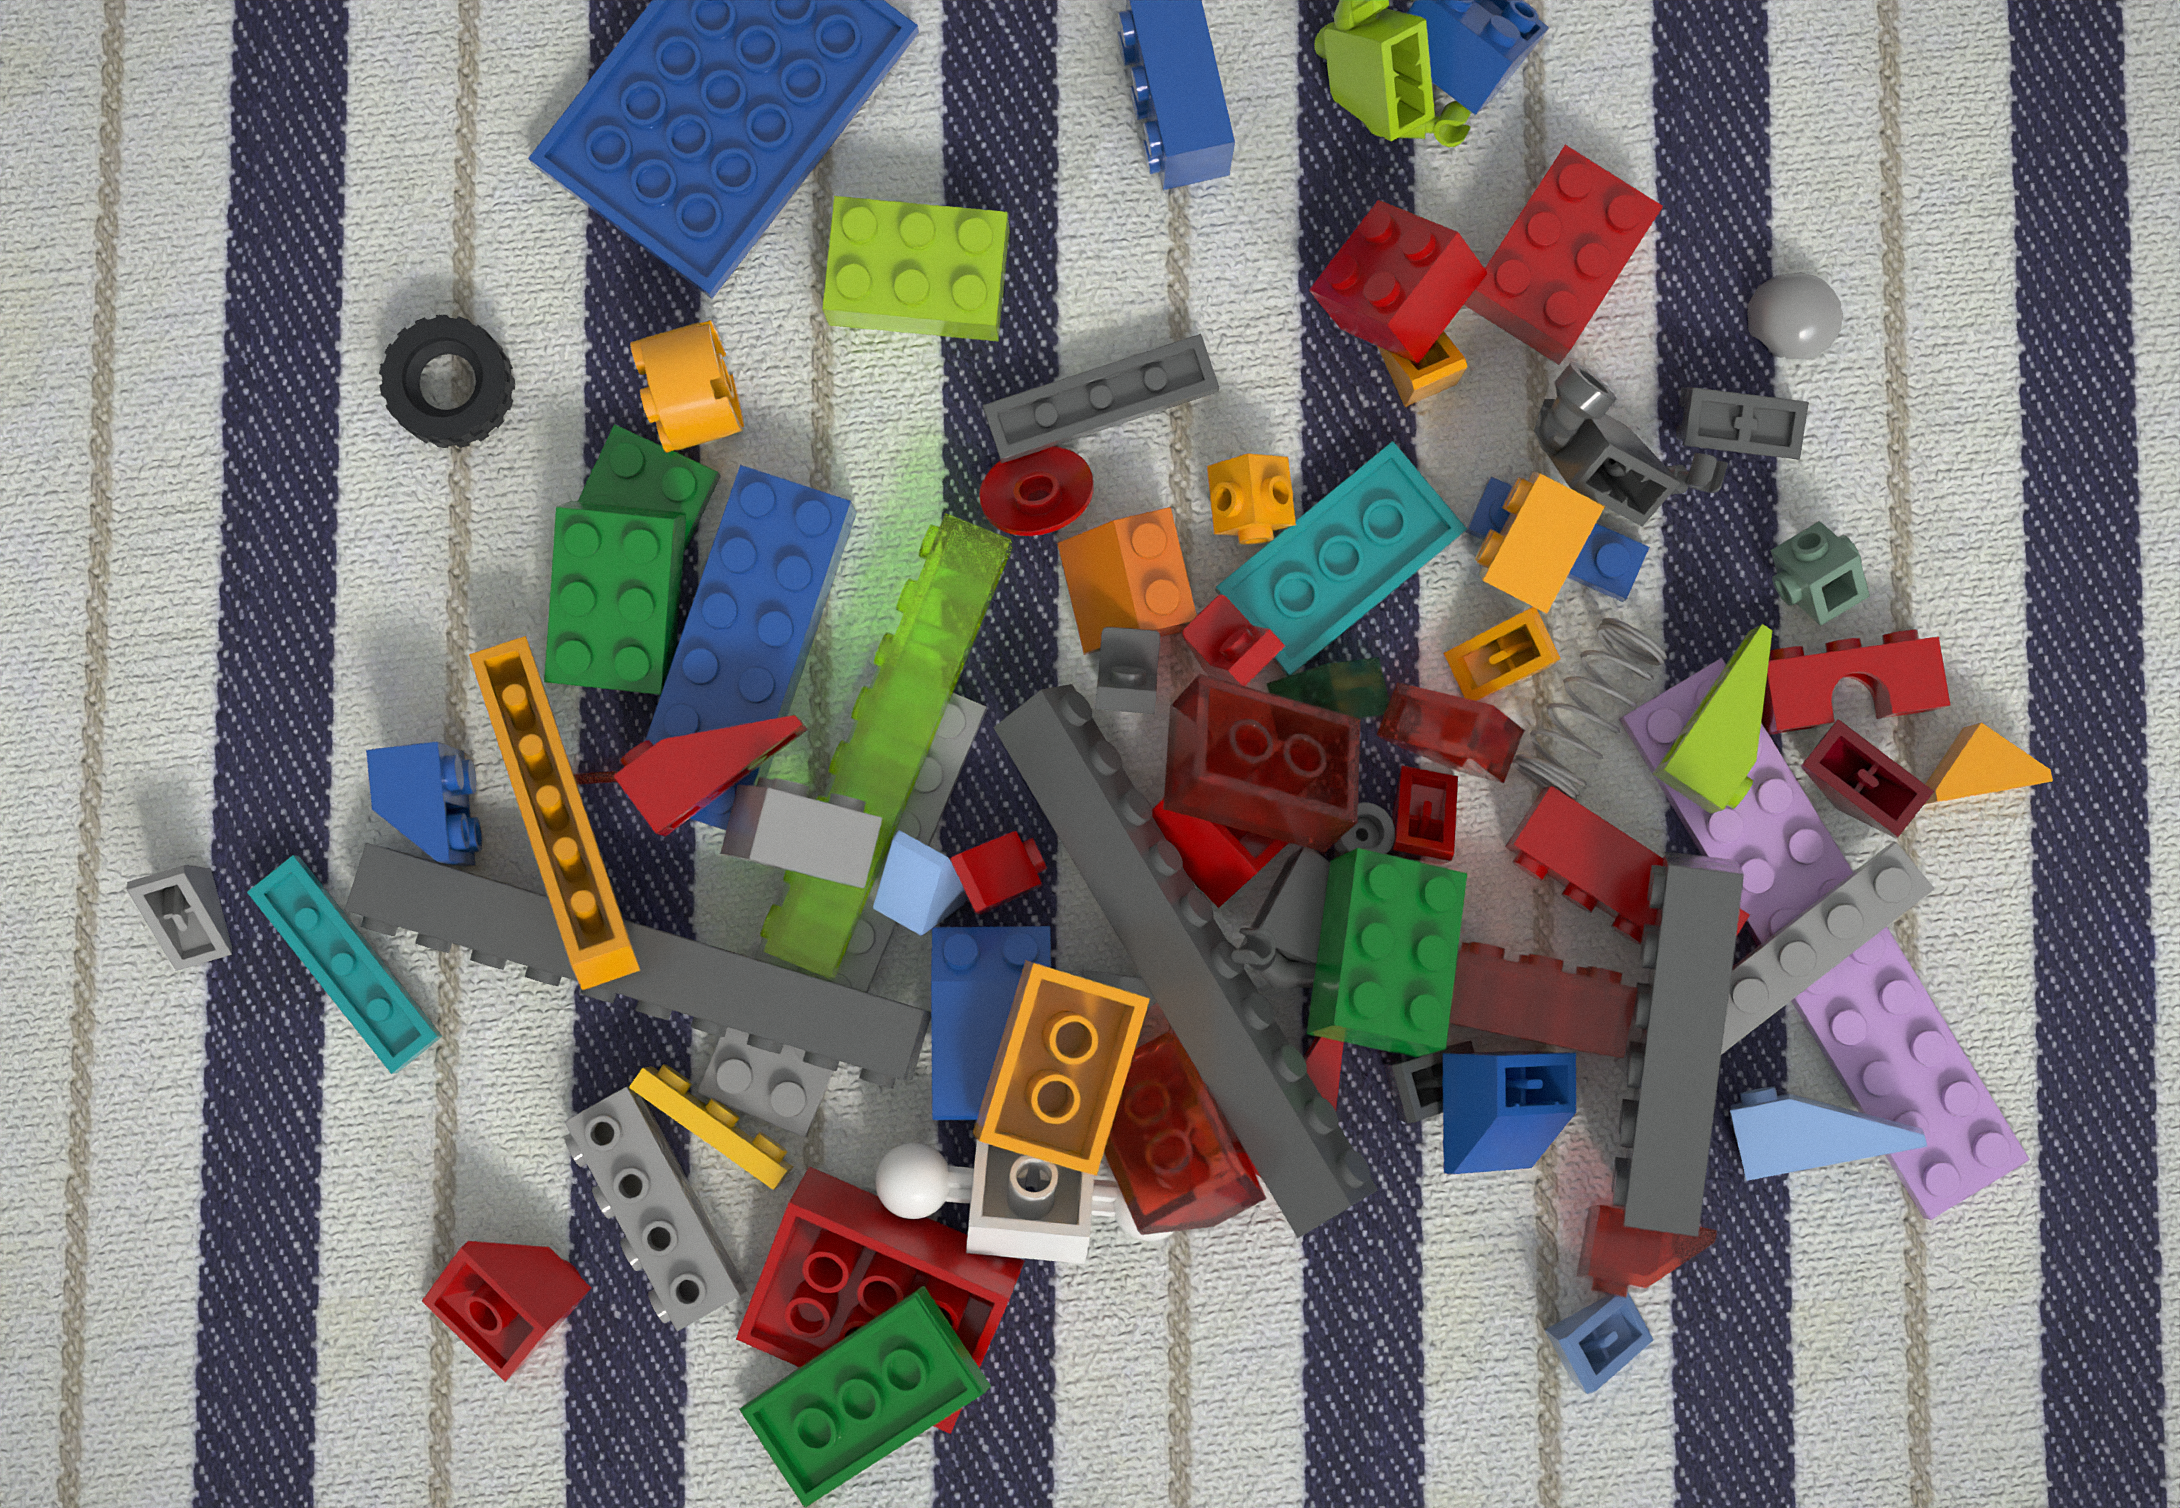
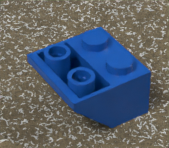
M1415 0L1407 14L1426 19L1432 82L1474 115L1480 112L1498 94L1550 28L1539 20L1536 10L1523 0Z
M438 741L366 750L372 810L437 862L462 867L476 866L475 852L482 850V831L479 819L471 817L469 794L476 793L477 782L473 761L471 759L465 760V752Z
M1545 1051L1443 1053L1444 1174L1532 1168L1577 1112L1576 1053Z

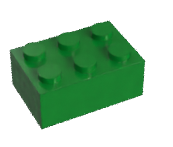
M569 501L556 507L544 682L661 695L676 653L687 513L580 501Z
M1356 848L1330 861L1307 1034L1412 1057H1420L1446 1049L1467 873L1361 848Z

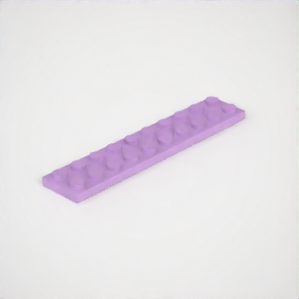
M1722 658L1619 718L1652 774L1726 666ZM1762 723L1757 760L1747 775L1754 781L1746 796L1734 809L1726 806L1723 811L1710 814L1654 776L1702 856L1737 860L1744 873L1740 908L1750 914L1744 925L1757 946L1761 945L1853 873ZM1887 927L1791 1000L1858 1112L1922 1128L1927 1147L1886 1154L1885 1156L1924 1219L1932 1220L2030 1160Z

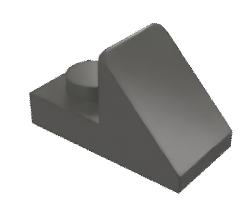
M1118 627L1103 628L1095 709L1155 714L1161 638L1159 632Z

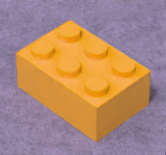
M1025 960L972 1134L980 1142L1096 1176L1150 998Z

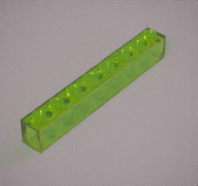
M945 513L940 527L933 524L929 526L918 557L926 559L917 581L908 578L902 589L896 606V611L904 613L895 635L886 632L877 649L873 664L881 667L873 688L863 686L857 697L851 718L859 722L850 743L841 740L835 750L828 773L836 775L828 797L819 794L816 798L818 801L829 803L831 793L859 799L866 802L864 813L882 817L865 888L849 886L786 870L783 882L791 886L782 907L773 904L766 916L760 933V937L768 939L763 952L826 978H836L1013 550L1011 539Z

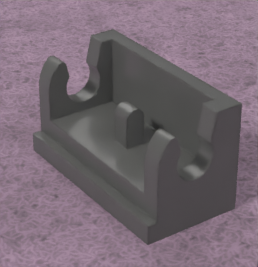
M1681 387L1679 404L1681 407H1684L1682 425H1678L1676 428V437L1683 440V446L1800 460L1809 402Z

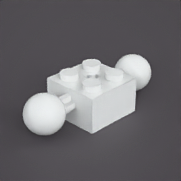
M978 1139L974 1168L948 1166L942 1154L933 1147L924 1143L909 1142L898 1145L886 1153L878 1165L875 1176V1186L879 1199L890 1212L902 1218L919 1219L927 1217L936 1212L945 1201L971 1204L966 1253L1085 1264L1090 1239L1091 1215L1115 1217L1121 1228L1129 1235L1140 1240L1155 1241L1164 1239L1174 1233L1183 1223L1188 1209V1196L1185 1186L1180 1178L1166 1167L1145 1164L1132 1168L1119 1181L1096 1180L1094 1175L978 1141ZM1026 1187H1036L1037 1192L1026 1191Z

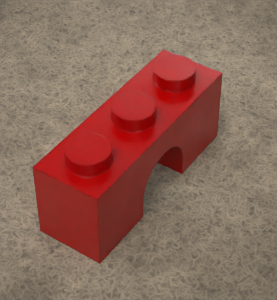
M1918 629L1882 635V645L1862 647L1860 638H1849L1825 643L1826 653L1805 656L1803 646L1771 650L1761 723L1769 735L1820 728L1834 723L1832 693L1836 684L1842 678L1857 680L1869 690L1874 702L1876 719L1931 712L1951 706L1939 636L1919 639Z

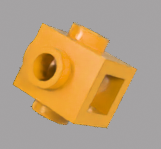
M1247 453L1207 466L1214 534L1238 536L1239 544H1260L1274 540L1273 531L1296 525L1288 457Z

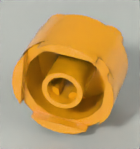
M712 320L694 323L630 343L636 368L640 375L646 374L649 386L640 389L642 404L648 421L650 423L656 422L658 435L666 453L743 431L744 419L733 374L729 375L723 359L727 355Z

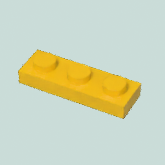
M663 1064L659 1071L652 1066L641 1069L629 1086L630 1089L771 1189L775 1190L783 1183L793 1166L783 1159L788 1151L782 1145L762 1132H759L755 1138H752L736 1126L740 1117L734 1111L713 1098L709 1100L707 1105L688 1092L692 1083L668 1065Z

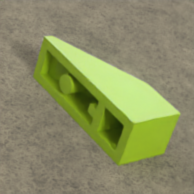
M1764 624L1747 633L1653 772V775L1710 814L1723 811L1726 806L1732 809L1736 808L1746 796L1754 781L1747 775L1757 760L1772 630Z

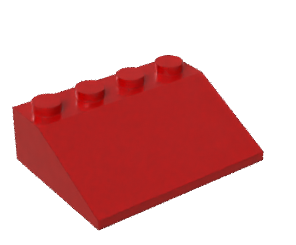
M809 1166L787 1205L736 1340L797 1367H801L924 1285L980 1368L1010 1300L1025 1260L1016 1257L966 1253L968 1235L927 1217L919 1219L899 1217L890 1212L877 1195ZM961 1409L943 1419L934 1427L951 1434Z

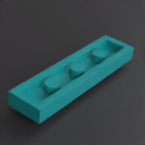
M292 855L247 892L391 1074L401 1071L443 1037L300 856Z

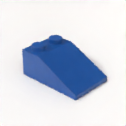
M1050 926L932 928L931 1035L933 1120H977L1025 960L1051 968Z

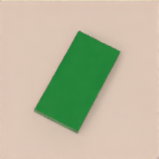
M923 1285L746 1402L739 1410L803 1507L806 1508L983 1395L991 1385Z

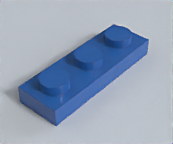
M1491 477L1485 486L1465 532L1482 540L1485 539L1490 529L1500 533L1511 514L1503 509L1502 506L1513 486ZM1596 523L1567 578L1623 602L1628 598L1650 547Z

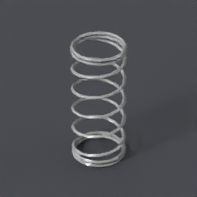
M1604 618L1597 627L1598 638L1611 654L1598 650H1586L1580 654L1582 665L1596 681L1579 676H1570L1563 680L1566 692L1580 708L1565 703H1550L1547 706L1550 719L1565 735L1546 729H1535L1530 732L1534 746L1551 763L1524 754H1518L1515 756L1516 759L1512 760L1514 767L1533 783L1543 789L1552 785L1575 801L1577 796H1580V791L1567 778L1582 786L1587 785L1586 781L1552 757L1540 745L1535 735L1543 734L1565 741L1600 760L1604 759L1603 755L1572 734L1555 717L1552 709L1562 708L1581 714L1602 724L1614 733H1620V729L1585 705L1573 693L1568 683L1570 681H1577L1594 686L1614 695L1629 706L1635 707L1637 706L1636 702L1615 690L1599 677L1589 666L1585 657L1587 655H1595L1615 661L1628 667L1648 681L1654 680L1653 676L1646 670L1626 660L1606 641L1604 636L1626 653L1648 664L1659 666L1664 664V660L1667 659L1665 650L1657 642L1638 629L1614 618ZM1619 633H1621V634L1625 635L1626 637L1632 639L1633 641L1637 642L1638 644H1640L1641 646H1643V647H1644L1645 649H1647L1648 651H1646V650L1642 649L1641 647H1639V646L1633 644L1632 642H1630L1629 640H1627L1626 638H1624L1623 636H1621Z

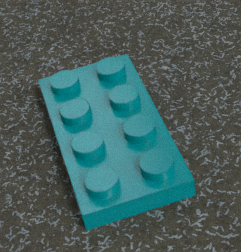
M1392 441L1297 519L1296 525L1286 528L1274 540L1269 542L1215 587V591L1218 595H1225L1253 626L1268 628L1280 639L1285 647L1273 660L1289 678L1465 533L1467 528Z

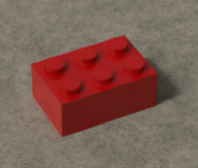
M1565 144L1485 267L1487 275L1464 305L1560 365L1663 208V205Z

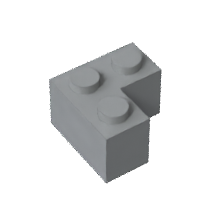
M759 777L757 786L738 785L720 854L849 886L865 888L882 817L864 813L865 801L831 793L829 803L807 798L809 786L779 778H774L773 780Z

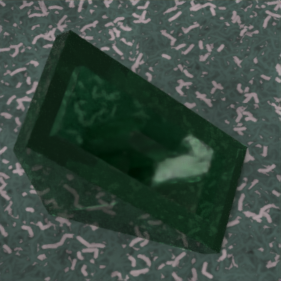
M1379 657L1328 663L1266 684L1279 740L1392 714Z

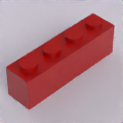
M1552 785L1542 789L1505 846L1516 854L1512 863L1540 881L1544 879L1546 874L1565 886L1562 892L1563 897L1589 913H1592L1594 908L1598 907L1615 918L1611 925L1612 929L1628 940L1641 945L1644 924L1655 925L1657 909L1649 908V901L1647 900L1651 865L1662 866L1663 858ZM1741 908L1739 910L1736 936L1750 916Z

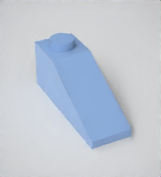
M1775 1087L1759 1088L1740 1093L1742 1103L1731 1105L1730 1109L1746 1181L1927 1147L1922 1128L1793 1094L1777 1096Z

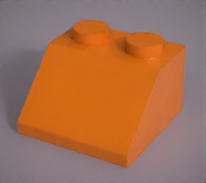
M1171 507L1116 519L1057 543L1084 655L1100 651L1104 627L1154 630L1163 637L1183 632L1184 628L1197 616Z

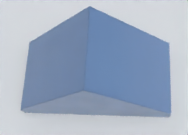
M1626 1288L1613 1292L1545 1329L1572 1382L1586 1394L1596 1392L1654 1341Z

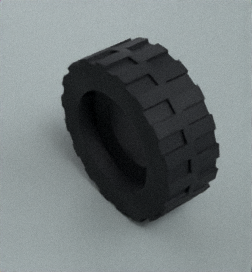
M447 314L436 315V318L432 319L424 317L416 320V324L406 329L404 327L397 334L399 337L394 343H389L384 352L386 354L385 361L380 364L379 374L382 376V384L379 387L381 396L387 401L385 406L389 413L416 438L425 443L431 442L441 448L449 449V446L455 445L459 448L470 446L469 443L476 440L481 442L489 437L488 433L495 427L499 428L505 421L503 417L507 410H511L514 401L511 396L512 390H515V379L510 371L513 367L501 346L481 326H475L468 319L459 316L457 319L450 318ZM446 354L457 355L467 360L472 366L476 378L475 389L469 400L460 407L449 410L439 409L430 405L424 399L420 390V376L424 367L432 359Z

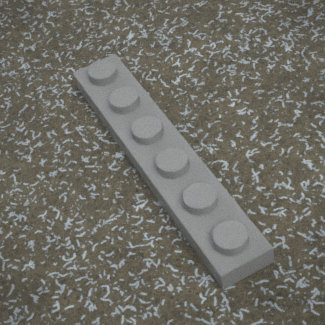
M1891 842L1732 966L1721 1055L1935 889L1897 842ZM1628 1048L1614 1058V1062L1625 1076Z

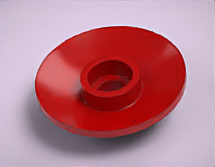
M1053 446L1002 464L999 461L985 476L980 487L979 499L985 517L996 528L1019 536L1043 535L1067 526L1085 511L1093 496L1094 480L1089 465L1081 456L1068 449Z

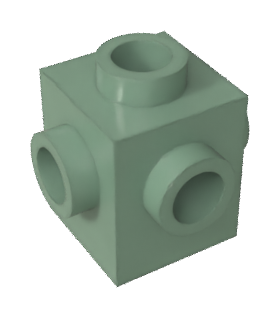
M1820 521L1770 550L1777 574L1772 577V581L1779 596L1789 606L1797 604L1820 626L1870 597L1861 564V556L1856 546L1846 535L1838 537Z

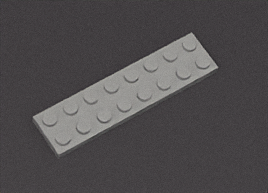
M879 663L821 799L822 802L829 803L831 793L859 799L866 802L864 813L882 817L865 888L849 886L791 871L755 954V959L868 992L897 924L896 921L873 909L892 840L900 830L921 843L930 846L987 711L986 706ZM728 1027L725 1037H720L697 1093L713 1098L716 1101L799 1136L807 1137L834 1071L803 1062L805 1050L783 1044L781 1054L747 1045L749 1033Z

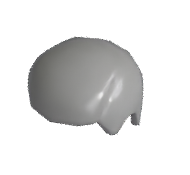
M1802 272L1774 276L1757 287L1747 305L1748 329L1751 336L1761 340L1772 352L1773 356L1779 358L1810 360L1829 349L1842 328L1843 312L1841 310V301L1834 290L1819 277Z

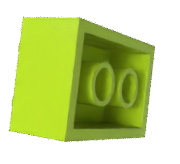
M834 196L822 308L828 325L999 341L1010 231L1008 212Z

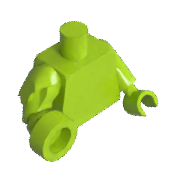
M1339 0L1333 14L1334 22L1326 25L1319 31L1314 45L1316 53L1327 60L1330 93L1334 101L1360 119L1372 134L1384 137L1389 141H1393L1396 138L1425 139L1426 133L1434 134L1439 143L1446 147H1456L1461 144L1471 128L1469 125L1464 124L1467 122L1471 112L1459 102L1452 101L1444 107L1439 117L1435 116L1426 19L1386 9L1390 5L1389 0Z

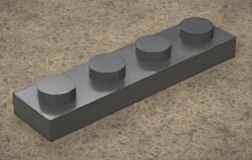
M1198 334L983 405V410L1002 464L1219 392V385L1202 335Z

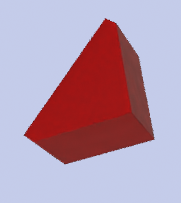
M1401 766L1391 816L1395 827V841L1390 851L1386 854L1441 865L1452 861L1455 852L1458 776Z

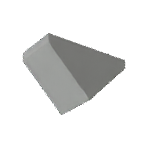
M183 865L127 882L129 895L175 971L232 955V944L211 868Z

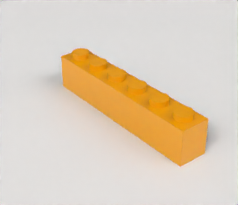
M526 636L469 654L571 967L582 991L640 971Z

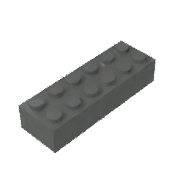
M1664 851L1663 865H1651L1647 900L1649 901V908L1657 909L1655 925L1644 924L1640 950L1642 968L1649 969L1648 984L1637 982L1633 1006L1634 1028L1642 1029L1641 1042L1629 1041L1626 1062L1627 1088H1635L1633 1100L1622 1099L1618 1134H1620V1147L1627 1148L1626 1158L1615 1157L1611 1192H1613L1612 1206L1622 1207L1623 1223L1626 1227L1698 1237L1744 873L1737 860Z

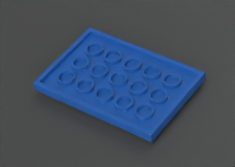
M652 0L528 159L534 167L713 299L919 34L918 25L884 0Z

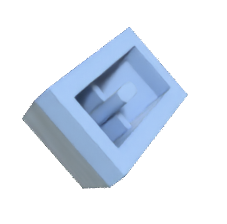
M899 830L892 840L873 909L922 936L963 906L968 896L949 857Z

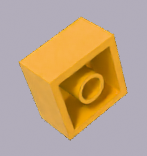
M1533 471L1528 481L1518 477L1502 506L1503 509L1511 513L1500 533L1490 529L1474 559L1478 564L1482 565L1478 575L1486 583L1547 614L1605 506L1541 473Z

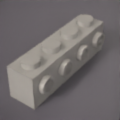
M627 1086L564 1121L570 1131L568 1135L564 1136L566 1146L575 1162L580 1167L587 1164L598 1184L592 1188L594 1198L603 1214L608 1219L615 1216L626 1236L620 1240L622 1250L635 1271L644 1269L654 1288L648 1292L650 1302L663 1323L671 1320L676 1331H679L740 1297L747 1291L642 1096Z

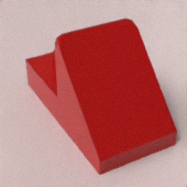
M1222 594L1218 595L1182 632L1185 642L1204 672L1211 679L1243 688L1285 647L1270 629L1253 626L1233 603Z

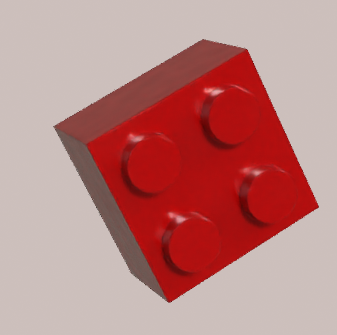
M1377 200L1309 291L1341 330L1419 364L1487 275V271L1458 231Z

